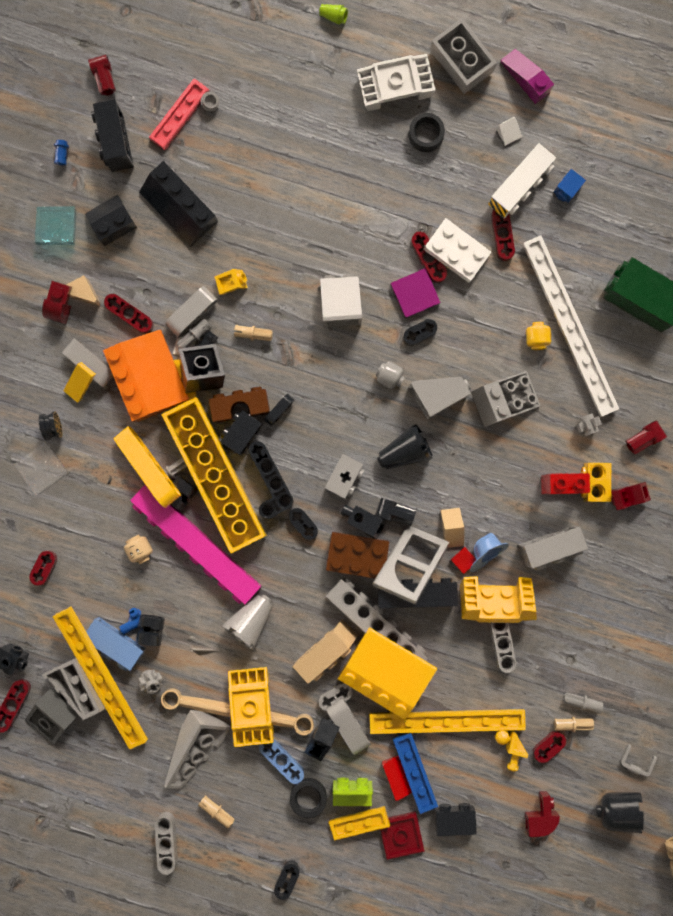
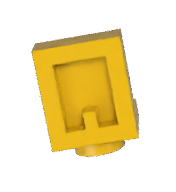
M232 269L214 276L219 295L247 288V277L243 270Z

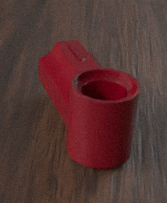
M107 54L88 59L100 95L109 96L116 92L111 74L112 68Z
M655 420L625 442L628 449L635 455L648 446L662 441L667 435L659 422Z

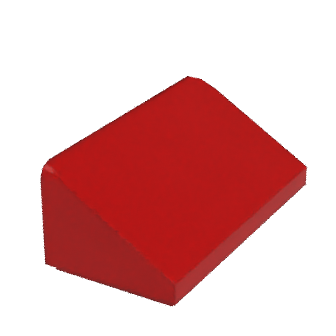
M397 755L382 761L395 800L398 801L411 794L412 791L399 756Z

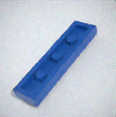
M405 733L392 738L419 813L422 814L437 808L435 796L412 734Z

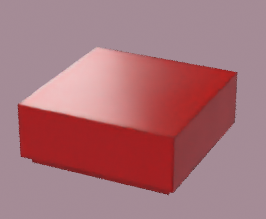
M463 547L450 560L464 574L471 568L476 558L466 547Z

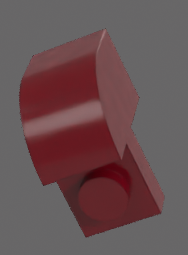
M51 281L47 299H44L42 306V315L45 319L67 324L71 306L67 304L72 286Z
M646 481L611 490V500L617 510L651 500Z
M539 791L540 811L525 812L526 832L529 837L547 836L559 824L560 816L556 810H553L554 799L547 791Z

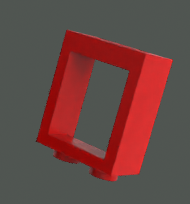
M590 473L541 475L542 494L590 493Z

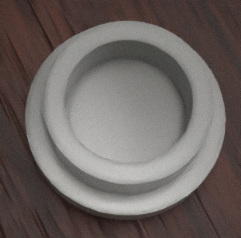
M213 92L204 93L200 100L202 108L208 112L215 111L219 106L218 96Z

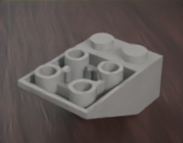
M527 371L471 391L484 427L540 407Z

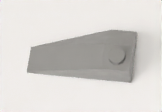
M190 710L181 726L164 787L181 789L197 772L196 767L203 760L207 761L210 757L208 754L214 747L218 748L222 744L231 728L230 725L207 712Z

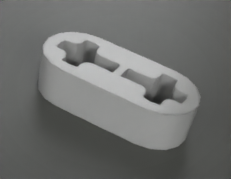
M341 682L325 691L319 697L320 708L327 711L326 708L329 707L327 704H322L324 697L328 699L333 696L335 697L331 700V705L341 699L349 700L352 696V688ZM340 687L349 689L347 696L341 694L337 697L336 694L340 693Z

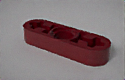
M493 209L491 220L497 257L501 261H509L515 254L510 214L505 219L502 217V224L497 226L496 224L500 223V218L496 216L497 212ZM506 229L508 237H499L498 230ZM505 242H507L506 249L510 250L508 256H505V253H501Z
M416 232L411 239V245L423 267L426 268L431 281L434 283L443 282L447 276L444 264L436 258L432 262L424 260L423 256L428 252L423 250L420 253L422 246L420 243L416 244L415 242L417 237L423 238V246L425 247L430 239L426 233ZM436 262L438 263L436 265L437 271L443 272L441 274V278H439L438 276L434 277L435 270L433 267L429 269V267L435 265Z
M109 294L105 297L104 305L110 312L141 333L146 334L152 331L154 323L150 317L116 294ZM115 299H117L116 303L121 306L119 313H117L119 311L117 307H110V300L114 301ZM126 309H133L134 316L132 318L126 319L124 317ZM137 318H139L143 322L148 320L147 324L149 326L147 328L143 327L141 329L142 325L136 321Z
M19 679L12 684L0 707V720L5 715H11L6 718L4 722L6 725L0 726V733L11 728L31 690L30 683L25 679ZM23 684V689L25 691L19 693L18 697L14 696L19 691V688L17 686ZM12 700L16 703L17 708L15 711H10L7 708L8 701Z

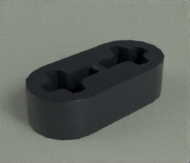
M427 319L408 328L403 335L404 342L409 346H414L434 336L438 328L437 323L432 319ZM425 324L433 325L432 333L429 331L422 333L421 330L425 329ZM409 332H411L412 334H415L417 332L419 333V335L415 337V341L407 339V337L409 336Z
M287 393L265 417L264 421L268 425L273 426L293 404L295 399Z
M294 508L289 512L290 522L303 538L312 540L317 536L318 528L305 511L300 508ZM293 512L302 513L301 519L304 521L302 524L298 520L294 521L292 519L294 517ZM304 524L309 528L313 527L315 529L313 530L314 535L312 537L311 535L306 536L304 534L306 532V529L303 527Z
M288 861L282 867L274 888V894L278 899L285 900L289 898L300 873L299 865L295 861ZM293 867L295 873H292L290 878H287L288 870L286 869ZM284 882H286L287 891L280 893V888H282Z

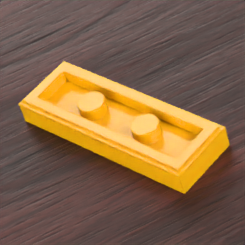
M382 806L329 820L333 839L336 841L390 827L386 808Z

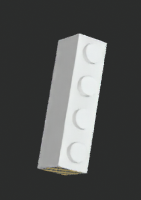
M539 143L492 195L487 204L504 219L509 213L513 215L519 208L517 204L520 200L524 202L531 194L529 190L532 187L536 189L542 182V175L544 173L548 175L554 168L553 162L556 157Z

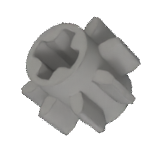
M593 413L580 417V423L576 424L579 433L584 432L585 436L598 432V426L602 425L599 416L594 418Z
M154 669L144 671L138 678L140 682L138 686L141 691L145 690L146 694L158 692L163 685L161 682L163 678L160 672L156 673Z

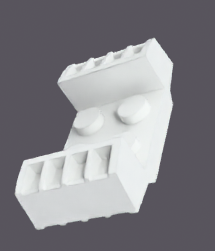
M427 54L405 56L357 69L367 111L380 109L381 103L418 95V100L432 97L436 91Z

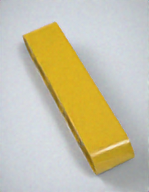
M127 426L114 437L118 447L156 500L164 508H167L181 496L178 489L141 438L130 426Z

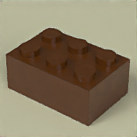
M332 531L326 571L376 579L387 560L390 541Z

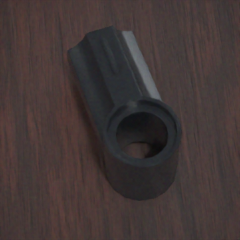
M381 497L375 516L411 526L416 511Z

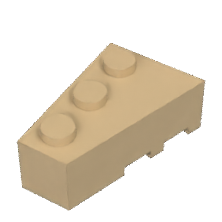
M343 619L292 666L308 684L313 679L315 682L324 675L323 671L326 668L332 669L338 663L336 660L340 656L344 658L351 652L350 647L357 638V634Z

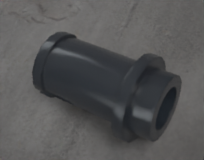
M209 331L205 333L206 336L199 346L217 343L219 337Z

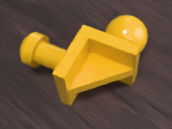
M510 730L509 734L506 731H498L495 735L496 742L500 745L507 744L505 749L508 753L512 754L507 768L512 772H516L519 769V757L528 758V753L514 731Z

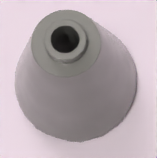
M264 594L262 596L257 595L221 627L239 642H244L247 648L253 650L273 607L270 604L272 600Z

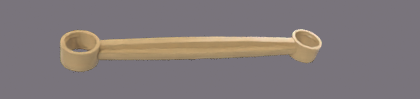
M175 688L166 690L161 696V703L166 709H175L177 706L231 717L230 703L184 696ZM169 692H174L178 696V702L174 706L167 704L165 701V695ZM271 711L272 725L295 728V731L300 735H308L313 730L314 721L308 714L292 717ZM300 718H307L310 721L311 727L307 731L298 729L297 722Z

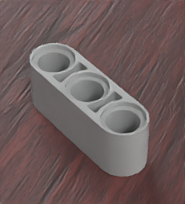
M202 286L166 320L165 325L180 338L217 303L218 299L205 286Z
M75 338L62 351L75 365L82 362L96 374L93 380L103 388L114 377L110 367Z
M489 623L496 664L503 672L510 673L516 668V659L509 623H503L501 629H495L494 623ZM501 639H506L507 645L504 648L498 647V642ZM505 658L510 659L508 667H502L501 665L502 660Z
M344 699L326 708L334 724L340 727L338 731L353 755L371 746L369 739Z
M163 812L155 822L156 855L159 872L163 875H168L174 871L178 862L176 824L172 813ZM167 820L170 826L164 827L160 821ZM162 840H168L171 846L163 845ZM163 860H170L172 862V865H165Z

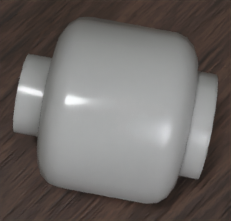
M391 361L386 362V364L382 363L375 375L378 377L377 382L390 390L394 389L395 386L400 387L405 379L402 376L403 369Z

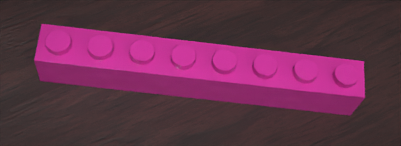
M146 484L130 500L134 504L132 507L140 514L143 512L148 517L146 520L154 527L157 525L162 529L161 534L167 539L172 538L176 542L175 546L181 552L186 551L191 555L189 559L194 564L202 565L205 568L203 571L210 578L214 576L219 581L217 584L223 590H229L233 593L232 598L236 602L246 604L262 585L172 505L164 508L156 500Z

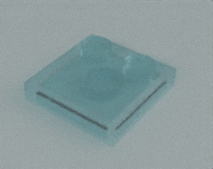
M75 206L37 207L35 243L37 245H75Z

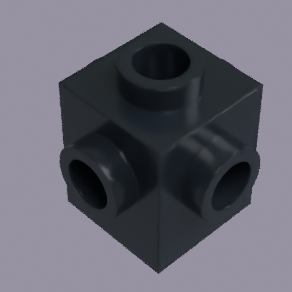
M11 643L0 647V669L8 675L22 672L28 664L29 653L24 651L22 647Z

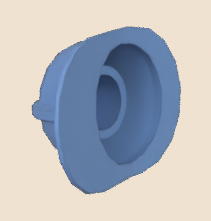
M493 533L480 538L474 546L476 561L472 564L470 572H476L484 567L494 557L504 552L509 544L501 543Z

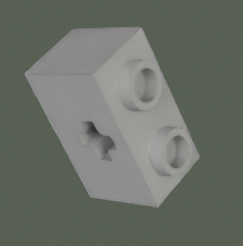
M342 454L325 489L344 499L346 496L351 497L355 486H353L355 479L360 480L364 469H362L363 464ZM346 472L350 473L349 477L351 478V480H346L345 483H343L342 477H340V475L345 474Z

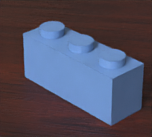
M100 617L94 619L86 631L95 648L102 652L101 655L108 660H115L118 662L117 666L125 671L127 669L131 671L146 650L145 647L136 643L127 635H123L121 631Z

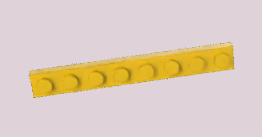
M72 606L52 616L129 750L146 743L148 740L146 734Z
M524 709L410 712L405 720L393 712L370 713V734L526 730Z

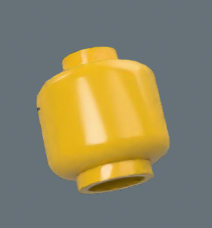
M533 322L532 326L526 329L527 346L531 347V350L547 349V346L551 344V328L544 325V322Z

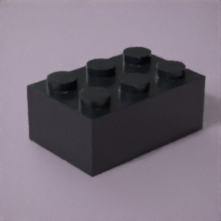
M113 99L94 103V111H91V116L98 130H95L97 141L101 144V148H99L101 160H104L105 166H108L112 172L134 168L124 115L117 101Z

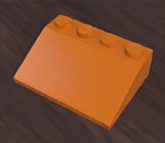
M162 330L120 342L103 350L133 422H140L190 400L188 394L185 393L182 379Z

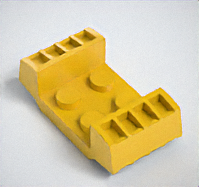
M478 577L463 578L460 584L462 619L486 623H519L521 621L537 620L532 578L518 577L516 586L478 585Z
M267 667L228 671L234 747L273 743L274 729L271 720L268 686L269 673Z

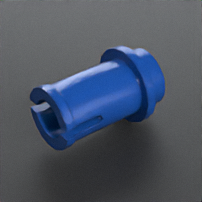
M56 140V143H54V147H56L54 164L65 166L67 164V149H69L68 142Z

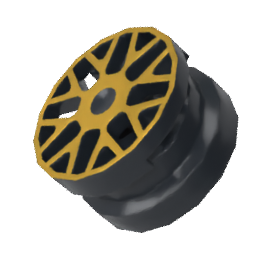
M54 411L49 415L40 414L38 421L44 440H51L55 436L61 438L62 426L57 412Z

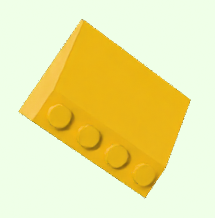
M369 627L345 663L338 680L405 720L421 697L437 668Z

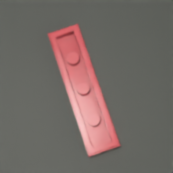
M193 79L149 136V139L165 151L201 104L202 95L210 92L209 89L196 79Z

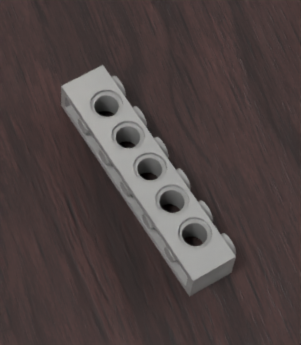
M341 578L327 593L326 597L365 633L369 627L375 630L372 627L373 622L381 620L383 627L380 630H375L386 638L391 633L396 634V644L401 647H410L412 649L411 653L424 661L428 659L425 655L427 651L419 644L415 646L411 642L413 638L405 631L401 633L397 629L398 624L391 618L387 620L382 615L384 612L376 604L374 607L369 604L368 601L370 599L363 592L357 593L353 589L355 585L349 579L344 581ZM352 594L355 600L353 603L347 604L344 601V596ZM361 607L369 609V614L366 617H361L358 614V610Z

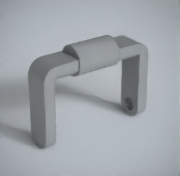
M627 744L620 759V764L634 774L650 776L657 757L652 756L647 770L644 771L638 766L625 762L631 749V745Z

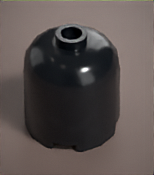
M640 792L606 793L601 798L600 805H596V816L601 818L602 825L609 831L642 833L644 829V811H639V803H643L642 795Z

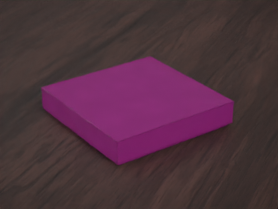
M426 268L390 284L405 319L441 303Z

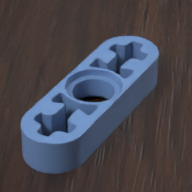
M275 739L271 748L274 751L276 749L280 751L276 752L273 758L271 757L273 752L270 749H264L265 744L259 745L261 754L290 783L298 784L303 780V767ZM279 755L286 756L287 763L285 765L277 763L276 758ZM290 763L293 764L291 765L293 771H300L299 778L296 776L294 778L291 777L292 771L288 768Z

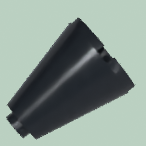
M417 424L412 425L379 452L377 459L382 468L392 469L433 459L430 446L426 438L420 434L422 430Z

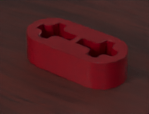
M50 550L40 553L29 575L32 584L38 586L48 581L57 563L56 553ZM50 555V559L52 560V562H49L46 564V566H44L46 560L43 559L44 556ZM43 569L41 576L44 578L43 580L37 581V577L35 576V574L40 573Z
M559 731L550 732L533 748L535 759L541 763H546L565 747V736ZM561 736L559 739L560 744L554 743L550 746L554 742L553 737L559 738ZM540 749H542L543 751L547 749L545 751V757L539 756L538 751Z

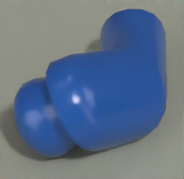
M131 608L129 610V621L119 626L123 635L139 627V618L142 615L139 609Z

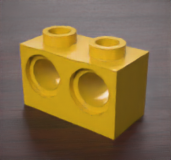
M584 463L581 473H590V493L581 494L584 502H611V463ZM593 468H597L599 470V476L597 478H594L592 476ZM594 487H597L599 489V495L597 497H594L592 495V489Z

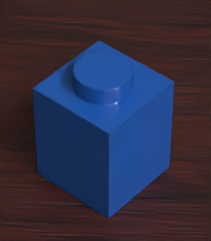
M570 169L558 184L554 193L559 200L569 203L586 180Z

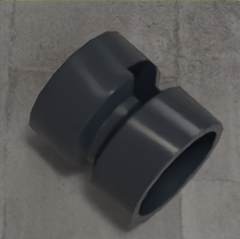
M178 475L173 484L181 496L170 505L182 511L188 504L187 499L192 498L198 489Z
M140 615L138 626L141 630L137 631L136 643L160 646L162 641L160 630L164 629L165 618L155 615Z

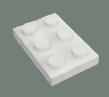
M445 218L424 247L426 252L468 283H470L491 253V251L447 218Z

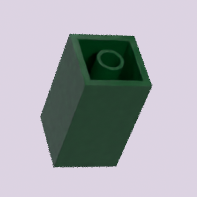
M633 257L628 261L624 260L614 271L613 275L615 277L605 286L603 291L606 293L603 298L659 332L673 326V281Z

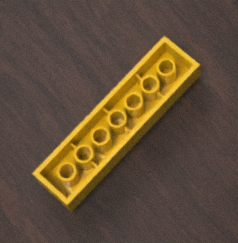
M195 397L163 413L162 417L230 553L267 536L200 400Z

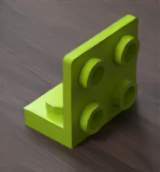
M344 777L333 780V806H372V781H368L367 778H357V781H352Z

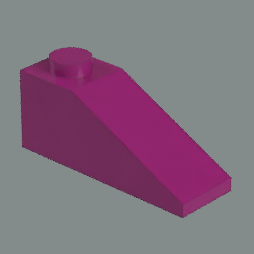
M514 49L500 60L534 104H537L551 92L554 86L551 79L540 67L518 50Z

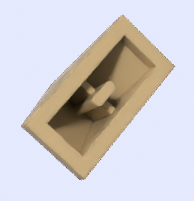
M85 276L66 284L72 286L71 298L100 306V301L89 279Z
M460 508L440 510L444 540L449 542L448 548L464 546V524Z

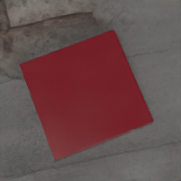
M416 811L388 817L390 827L380 829L387 860L425 852Z

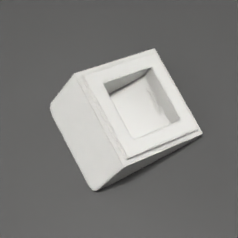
M515 117L499 124L496 129L505 146L522 138Z

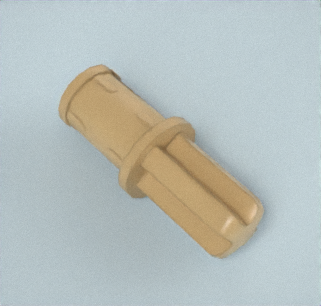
M236 325L234 329L242 331L234 332V337L249 338L251 341H254V339L271 341L273 337L272 330L256 328L255 326L245 327Z
M575 717L571 719H554L555 731H572L573 733L582 730H593L594 721L591 718L575 719Z
M206 795L198 805L210 814L212 819L214 817L226 828H229L235 820L221 808V805L218 806Z

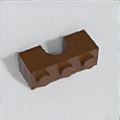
M260 386L253 387L250 392L243 393V390H237L228 396H224V393L213 395V398L209 399L212 421L220 423L232 420L233 408L240 403L249 406L251 416L270 413L267 390L262 389Z

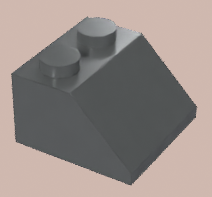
M50 688L35 703L25 720L54 745L79 715L62 699L59 693L54 692Z

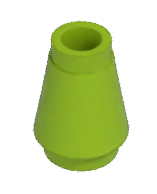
M321 4L319 16H323L338 25L341 23L345 24L348 17V8H345L344 5Z

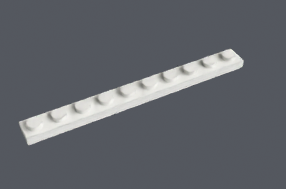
M542 236L524 242L523 247L599 416L602 417L618 410L617 402Z

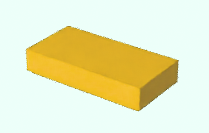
M82 362L78 363L63 391L77 403L80 402L96 374Z

